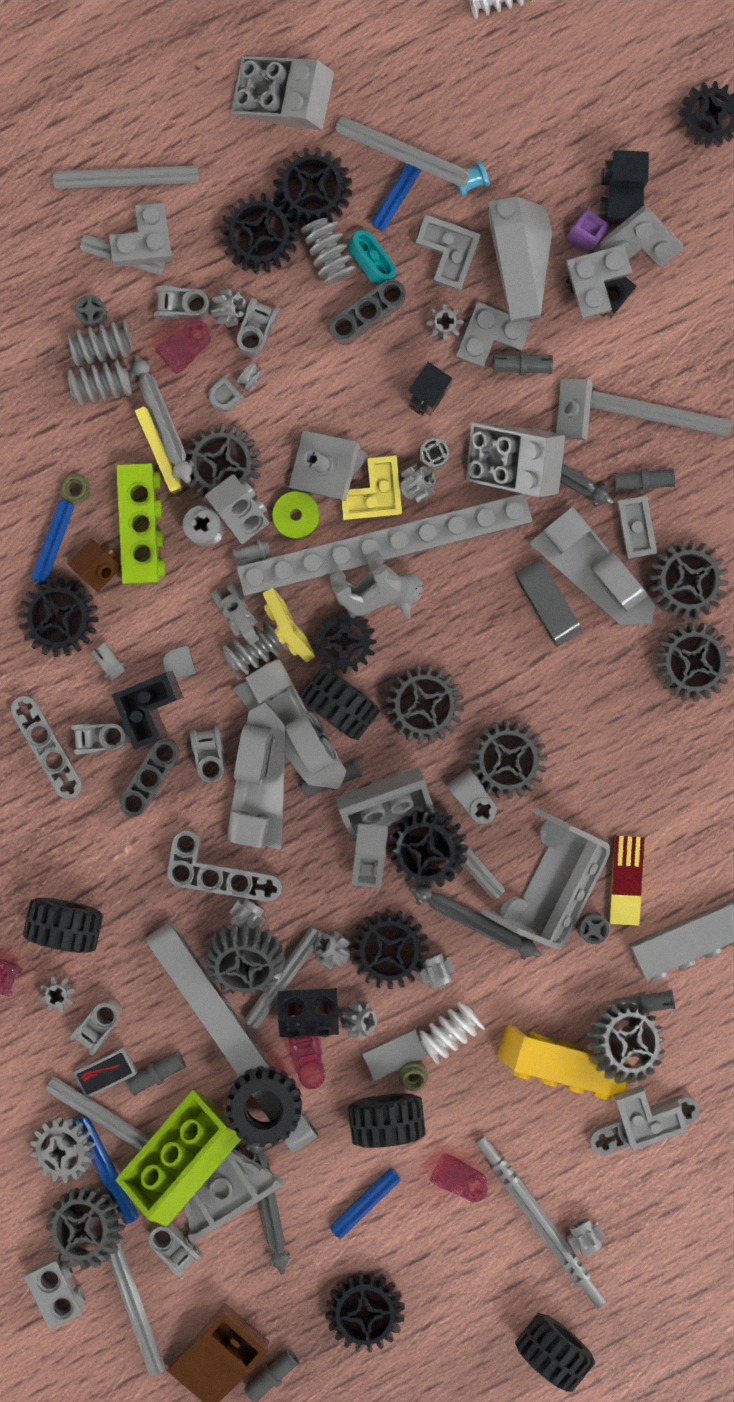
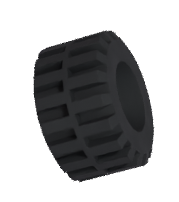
M321 666L300 693L302 701L343 734L355 740L360 739L380 712L378 706L327 667Z
M44 897L31 899L23 937L32 943L52 949L76 953L93 952L97 948L104 914L93 907L71 901Z
M257 1066L255 1070L249 1069L245 1071L243 1076H239L236 1079L227 1098L226 1117L230 1120V1128L236 1130V1136L239 1139L244 1137L247 1139V1144L253 1145V1142L259 1143V1147H265L268 1143L274 1146L278 1145L281 1139L283 1141L288 1139L290 1133L295 1131L302 1111L301 1092L296 1087V1081L287 1076V1072L283 1070L279 1072L273 1066H270L269 1069ZM265 1090L277 1095L282 1102L280 1115L271 1121H259L252 1117L247 1110V1100L251 1094Z
M407 1093L386 1094L360 1099L348 1106L352 1144L364 1148L391 1147L417 1141L426 1135L422 1098L420 1096Z
M542 1313L536 1314L515 1341L521 1356L536 1372L557 1388L567 1392H573L595 1365V1360L589 1349L571 1331L552 1317Z

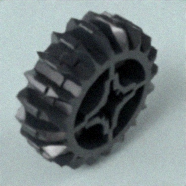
M318 147L315 149V155H310L308 148H304L303 157H300L294 151L292 153L293 163L287 158L283 160L287 170L283 168H277L276 170L277 175L282 178L273 180V185L280 188L273 192L277 199H281L277 203V207L283 203L287 204L288 208L285 213L293 211L295 214L294 222H297L298 225L302 219H305V226L311 223V221L328 218V222H333L331 214L341 218L343 212L338 206L348 208L349 202L345 198L352 197V190L345 188L352 185V178L344 177L349 173L348 167L339 168L342 163L340 157L335 158L331 162V151H327L324 157H322L321 150ZM307 167L322 168L315 174H309L302 170ZM331 175L334 177L338 187L333 200L328 197V193L324 189ZM293 176L302 187L294 201L288 192ZM307 184H318V192L314 193L312 190V193H309ZM310 202H317L323 208L310 210L302 208V206L305 207Z
M262 193L260 195V201H255L254 195L250 194V203L245 204L242 198L238 199L239 210L232 205L229 207L233 217L223 216V222L229 226L220 227V233L226 235L220 241L222 246H229L224 251L227 257L235 255L232 259L233 265L236 266L243 260L242 270L244 272H247L250 265H253L254 274H259L260 266H264L266 274H270L271 264L274 263L277 270L282 268L279 261L280 258L287 263L290 262L291 258L286 251L291 253L297 251V247L290 242L299 241V234L293 233V231L299 229V225L297 222H290L294 219L295 214L293 211L285 213L287 204L283 203L276 207L277 197L273 196L270 202L267 203L266 194ZM262 212L260 218L254 222L242 221L248 215ZM272 216L277 218L284 228L283 239L277 237V234L270 230ZM265 227L264 232L268 236H260L259 240L257 239L255 243V234L251 232H259ZM237 229L250 239L247 253L236 242ZM263 247H278L268 255L255 256L256 254L258 255Z
M59 577L55 587L53 580L49 578L46 579L47 589L42 584L37 583L35 584L39 592L37 595L32 591L26 593L28 597L33 599L31 603L21 601V606L28 608V612L18 613V617L27 618V623H22L19 627L22 630L30 629V632L24 636L25 640L36 638L31 646L33 649H37L41 644H44L42 648V654L47 655L52 647L54 657L60 656L61 648H63L65 656H71L70 646H73L77 652L82 651V647L79 644L80 640L86 644L91 642L85 636L86 632L96 634L97 630L89 627L90 622H99L98 617H90V612L97 611L98 606L87 605L94 597L91 594L82 597L86 590L84 586H80L74 591L76 581L70 580L67 587H65L64 578ZM65 593L72 596L76 601L60 607L56 601H53L50 595ZM43 601L47 615L37 626L36 613ZM54 609L60 613L66 612L62 617L64 626L58 622H55V624L51 623L56 617ZM81 609V625L76 634H74L71 619ZM58 628L67 640L52 642L45 638L42 633Z
M426 808L423 811V815L419 810H415L412 812V818L406 815L402 818L403 824L397 823L394 828L397 833H393L390 836V840L395 844L390 845L388 851L397 853L391 858V862L400 863V866L396 869L397 873H401L403 870L408 873L405 876V881H409L412 877L416 878V887H419L423 881H425L427 889L433 887L434 881L439 887L445 884V879L452 882L455 879L454 873L460 874L463 870L460 864H465L467 861V857L462 853L467 852L469 846L460 843L467 836L466 834H457L461 824L458 823L452 826L450 824L453 818L451 815H448L444 820L441 819V810H437L434 816H432L430 808ZM429 827L425 837L416 836L414 838L409 836L410 832L415 828ZM440 833L445 837L449 846L440 841ZM430 840L429 844L432 852L427 857V847L424 845ZM409 851L413 852L417 856V863L412 859V857L409 854ZM444 859L448 861V864L440 869H428V865L432 860L441 861Z
M386 909V918L381 919L380 912L375 911L374 914L377 921L372 922L366 916L364 921L368 927L364 928L359 924L356 926V930L362 936L352 935L351 941L359 943V946L350 947V953H359V956L354 957L351 962L353 965L363 964L358 968L357 973L361 975L368 971L369 974L365 979L367 983H370L376 977L378 978L376 981L377 988H381L383 980H388V989H393L392 980L398 979V984L402 988L405 986L403 977L407 976L409 981H415L411 971L414 970L417 973H421L422 967L417 963L426 962L425 960L428 959L426 956L420 955V952L429 951L428 945H420V942L428 938L427 934L417 935L416 933L421 930L422 925L418 923L411 927L410 925L414 919L411 915L407 917L405 922L402 921L403 911L401 910L397 912L396 918H391V909ZM383 926H397L405 930V932L396 937H388L379 928ZM372 933L379 944V948L370 959H367L365 944ZM381 938L390 946L394 943L397 944L398 948H394L397 959L390 953L382 954L384 946ZM412 938L414 953L410 962L406 964L400 954V950ZM384 961H390L399 968V971L383 972L374 966Z
M360 1270L358 1271V1279L355 1280L351 1273L347 1274L348 1284L338 1280L337 1287L339 1290H330V1296L333 1299L326 1301V1307L330 1311L326 1312L325 1315L327 1320L332 1321L328 1326L329 1330H338L335 1334V1339L339 1341L346 1337L344 1347L349 1348L353 1342L357 1352H360L361 1345H367L369 1353L372 1352V1344L374 1343L377 1344L379 1349L384 1348L382 1339L392 1343L394 1338L391 1332L400 1333L401 1327L397 1323L404 1322L405 1319L404 1315L399 1313L405 1310V1304L398 1302L402 1298V1294L400 1291L393 1292L395 1283L389 1282L387 1285H384L386 1282L384 1274L378 1280H375V1271L373 1270L370 1271L369 1278H364V1273ZM368 1290L381 1295L387 1303L372 1300L368 1295ZM358 1291V1300L353 1304H349L348 1308H341L346 1298ZM363 1299L369 1311L368 1323L365 1322V1316H363L361 1311ZM384 1314H389L385 1323L372 1331V1323L378 1318H383ZM344 1319H348V1322L359 1323L363 1332L352 1329Z

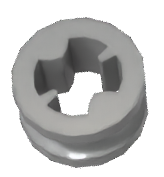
M252 362L237 379V383L245 384V390L248 392L265 374L263 369L258 370L256 368L257 364L255 362Z

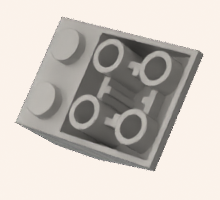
M242 56L230 114L298 129L323 130L334 72L315 59Z
M473 422L471 424L466 481L535 497L559 494L565 435L538 429Z

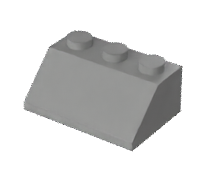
M419 767L402 770L398 775L388 779H377L368 786L347 790L341 796L336 797L341 817L351 839L357 838L358 824L374 823L387 827L401 822L402 818L406 815L412 818V812L415 810H419L421 814H423L426 808L434 810L427 785Z

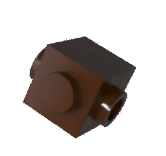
M92 538L68 563L72 570L97 592L121 569V565L114 559L117 553L105 542L100 546Z

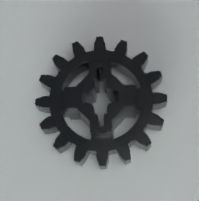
M717 81L713 82L711 88H708L706 83L703 82L700 85L699 91L693 87L689 92L690 97H684L682 104L685 107L679 110L678 115L685 118L679 125L680 127L688 128L685 134L686 138L692 135L696 137L694 140L695 145L702 140L705 141V148H709L712 142H715L717 147H721L723 138L728 142L733 139L734 93L730 95L727 93L729 85L726 84L721 90L718 89ZM700 100V110L692 113L694 104ZM708 110L711 114L717 115L714 120L711 115L706 116ZM730 116L729 124L723 130L722 120H725L727 117Z
M343 610L342 617H338L335 612H332V620L329 622L323 618L321 621L325 627L323 629H315V632L320 635V639L313 640V644L320 645V649L315 652V655L323 654L325 658L321 664L332 663L331 670L333 672L338 666L342 667L343 674L347 673V669L350 666L357 672V664L361 662L367 665L368 662L365 656H374L375 654L369 649L370 645L377 644V640L370 639L369 637L375 630L374 628H365L369 621L367 618L360 622L358 621V616L355 618L348 617L347 610ZM340 623V630L334 636H326L332 626ZM350 623L356 625L362 631L364 637L355 636L350 630ZM342 634H348V639L359 641V643L348 645V650H342L341 645L330 643V641H336L342 638ZM326 647H333L339 653V661L328 654ZM364 647L362 653L356 659L350 661V653L355 648Z

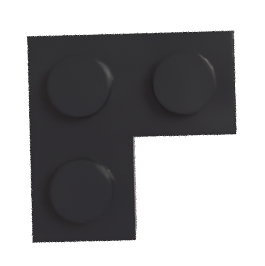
M613 150L610 159L605 160V165L601 169V185L606 186L605 197L600 199V215H605L607 223L621 225L644 206V189L649 178V151Z
M173 670L112 694L134 750L168 736L157 708L184 698Z

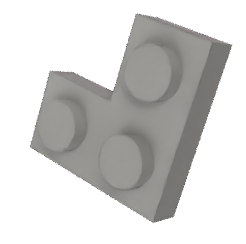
M164 203L136 205L135 215L138 232L109 235L113 267L172 261Z
M646 205L642 206L599 242L602 250L624 244L628 259L643 249L660 267L684 249L683 244Z
M425 215L415 245L443 254L434 277V283L461 292L481 234Z
M624 244L566 261L582 320L611 312L612 308L604 283L632 274Z
M477 301L456 358L483 369L493 342L521 352L532 323L526 320L511 323L508 313Z
M642 1085L614 1095L632 1151L688 1132L678 1101L650 1110Z

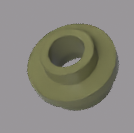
M71 474L63 479L60 491L66 501L78 504L88 498L90 484L82 475ZM79 484L81 491L76 495L72 494L71 486Z
M409 1062L403 1065L398 1074L400 1084L410 1091L420 1090L428 1080L426 1067L418 1062Z

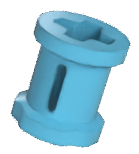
M481 160L477 161L475 166L466 169L470 172L467 185L465 187L456 185L461 196H465L467 191L479 186H490L486 169Z

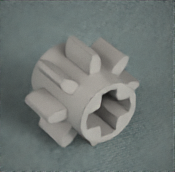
M229 288L220 290L219 296L212 297L210 311L213 318L217 320V324L225 323L227 327L236 326L239 319H244L247 304L239 291L232 292Z
M444 304L440 312L434 309L431 310V315L435 320L428 321L426 324L429 328L434 327L431 338L434 339L439 335L443 337V342L446 343L450 335H453L455 338L459 337L455 327L463 326L464 321L456 319L458 309L451 312L447 310V306ZM442 318H447L448 323H453L449 325L448 330H444L443 326L439 324Z
M416 463L400 473L404 478L400 482V489L408 499L415 498L417 502H420L435 493L432 486L435 485L436 478L430 468L426 466L420 468L419 464Z
M246 898L243 903L237 900L229 911L233 915L230 923L232 925L235 923L239 928L244 927L246 922L249 928H255L258 924L261 927L266 920L261 916L265 910L251 899Z
M334 930L331 936L323 934L315 942L314 950L316 955L314 959L321 962V965L329 970L333 968L334 964L341 967L349 959L350 949L348 946L350 941Z
M436 953L427 957L426 962L422 963L421 973L418 972L422 983L426 984L429 982L431 989L451 982L450 974L455 972L450 957L443 959L441 953Z
M54 975L51 977V986L45 983L41 985L42 990L46 992L39 1001L47 1002L49 1005L47 1011H50L53 1007H58L60 1013H63L65 1011V1002L69 1005L75 1003V1000L70 996L77 988L69 987L67 984L68 977L63 981H58ZM57 988L62 989L61 995L63 997L59 1000L54 999L55 993L53 991Z
M358 1000L356 1004L349 1002L348 1006L343 1009L340 1022L342 1029L348 1030V1036L360 1039L361 1035L368 1037L369 1033L375 1029L377 1017L375 1010L369 1009L368 1002Z
M585 1218L569 1227L572 1234L566 1237L574 1253L580 1250L582 1256H587L602 1247L600 1240L604 1239L605 1236L598 1222L591 1224L590 1219Z

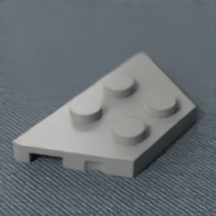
M233 1149L184 1206L185 1216L188 1217L190 1233L188 1234V1239L192 1244L283 1187L285 1181Z

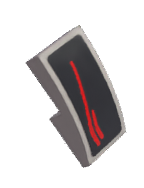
M124 1046L73 1071L80 1088L88 1098L138 1073Z

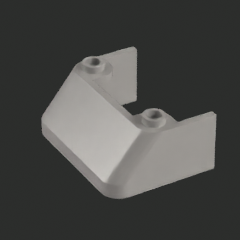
M534 807L533 813L547 819L541 827L540 834L542 843L547 845L548 848L523 898L514 896L506 900L501 907L500 914L487 909H483L481 914L516 934L558 949L568 940L609 858L610 845Z

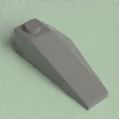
M520 197L488 202L489 225L511 323L540 318L552 239L547 208Z

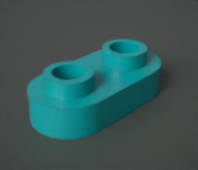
M364 230L356 231L347 242V247L352 257L373 283L381 285L385 281L392 280L396 275V267L373 235Z

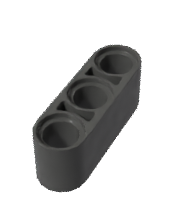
M397 280L385 281L336 315L331 322V336L333 340L341 345L352 343L398 311L405 302L406 293L404 285ZM394 289L399 292L400 298L398 301L389 302L385 299L384 293L387 290ZM365 306H371L376 310V315L371 319H365L360 315V310ZM340 323H348L352 327V331L349 335L341 336L336 332V326Z
M541 559L515 573L517 581L556 647L583 633L579 622Z
M160 740L152 746L121 797L120 808L125 815L137 817L143 814L150 806L179 758L180 749L174 741ZM163 744L169 745L173 750V756L169 761H163L158 756V749ZM146 770H153L157 774L158 780L154 786H148L143 782L142 776ZM131 795H136L141 799L142 806L139 811H132L128 808L127 800Z

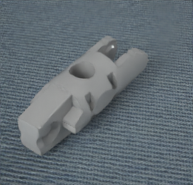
M231 580L226 583L231 595L223 599L222 595L217 590L211 592V596L222 615L226 618L234 635L237 636L242 633L248 644L252 645L259 640L252 627L258 622L248 608L234 581Z

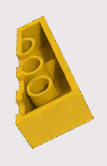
M509 1024L505 1026L496 1057L512 1069L513 1075L516 1077L530 1080L531 1076L541 1078V1083L557 1087L558 1083L565 1084L568 1090L584 1094L585 1090L592 1091L595 1097L610 1101L611 1097H614L615 1094L624 1092L627 1084L625 1081L618 1084L614 1082V1078L606 1079L604 1078L605 1071L598 1072L595 1070L599 1062L589 1060L591 1055L594 1054L593 1050H588L585 1047L583 1051H580L579 1046L563 1040H558L557 1044H554L552 1039L542 1036V1034L530 1031L529 1036H526L516 1026ZM624 1061L623 1066L627 1068L632 1067L630 1063Z

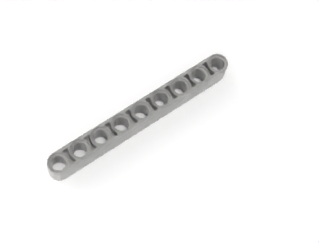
M168 921L145 937L155 956L239 1076H243L245 1071L249 1069L255 1070L257 1066L269 1069L272 1066L217 985L213 983L210 975H207V971L176 926L171 921ZM265 1090L252 1094L270 1121L280 1115L282 1102L277 1095ZM303 1110L301 1111L297 1128L284 1141L293 1153H296L319 1137L315 1127Z

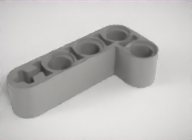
M189 829L179 832L174 837L167 871L168 879L173 885L265 902H272L280 896L283 883L278 875L198 861L201 848L199 835ZM188 835L193 838L195 842L193 850L184 851L180 848L179 840L182 836ZM177 865H185L189 869L190 875L188 879L179 880L175 876L174 869ZM206 870H214L218 873L219 881L217 884L209 885L204 881L203 874ZM235 875H243L247 878L248 887L246 889L238 890L233 886L232 879ZM254 877H259L257 884L264 885L267 880H272L273 886L277 887V890H273L271 895H268L265 888L256 887V893H252Z

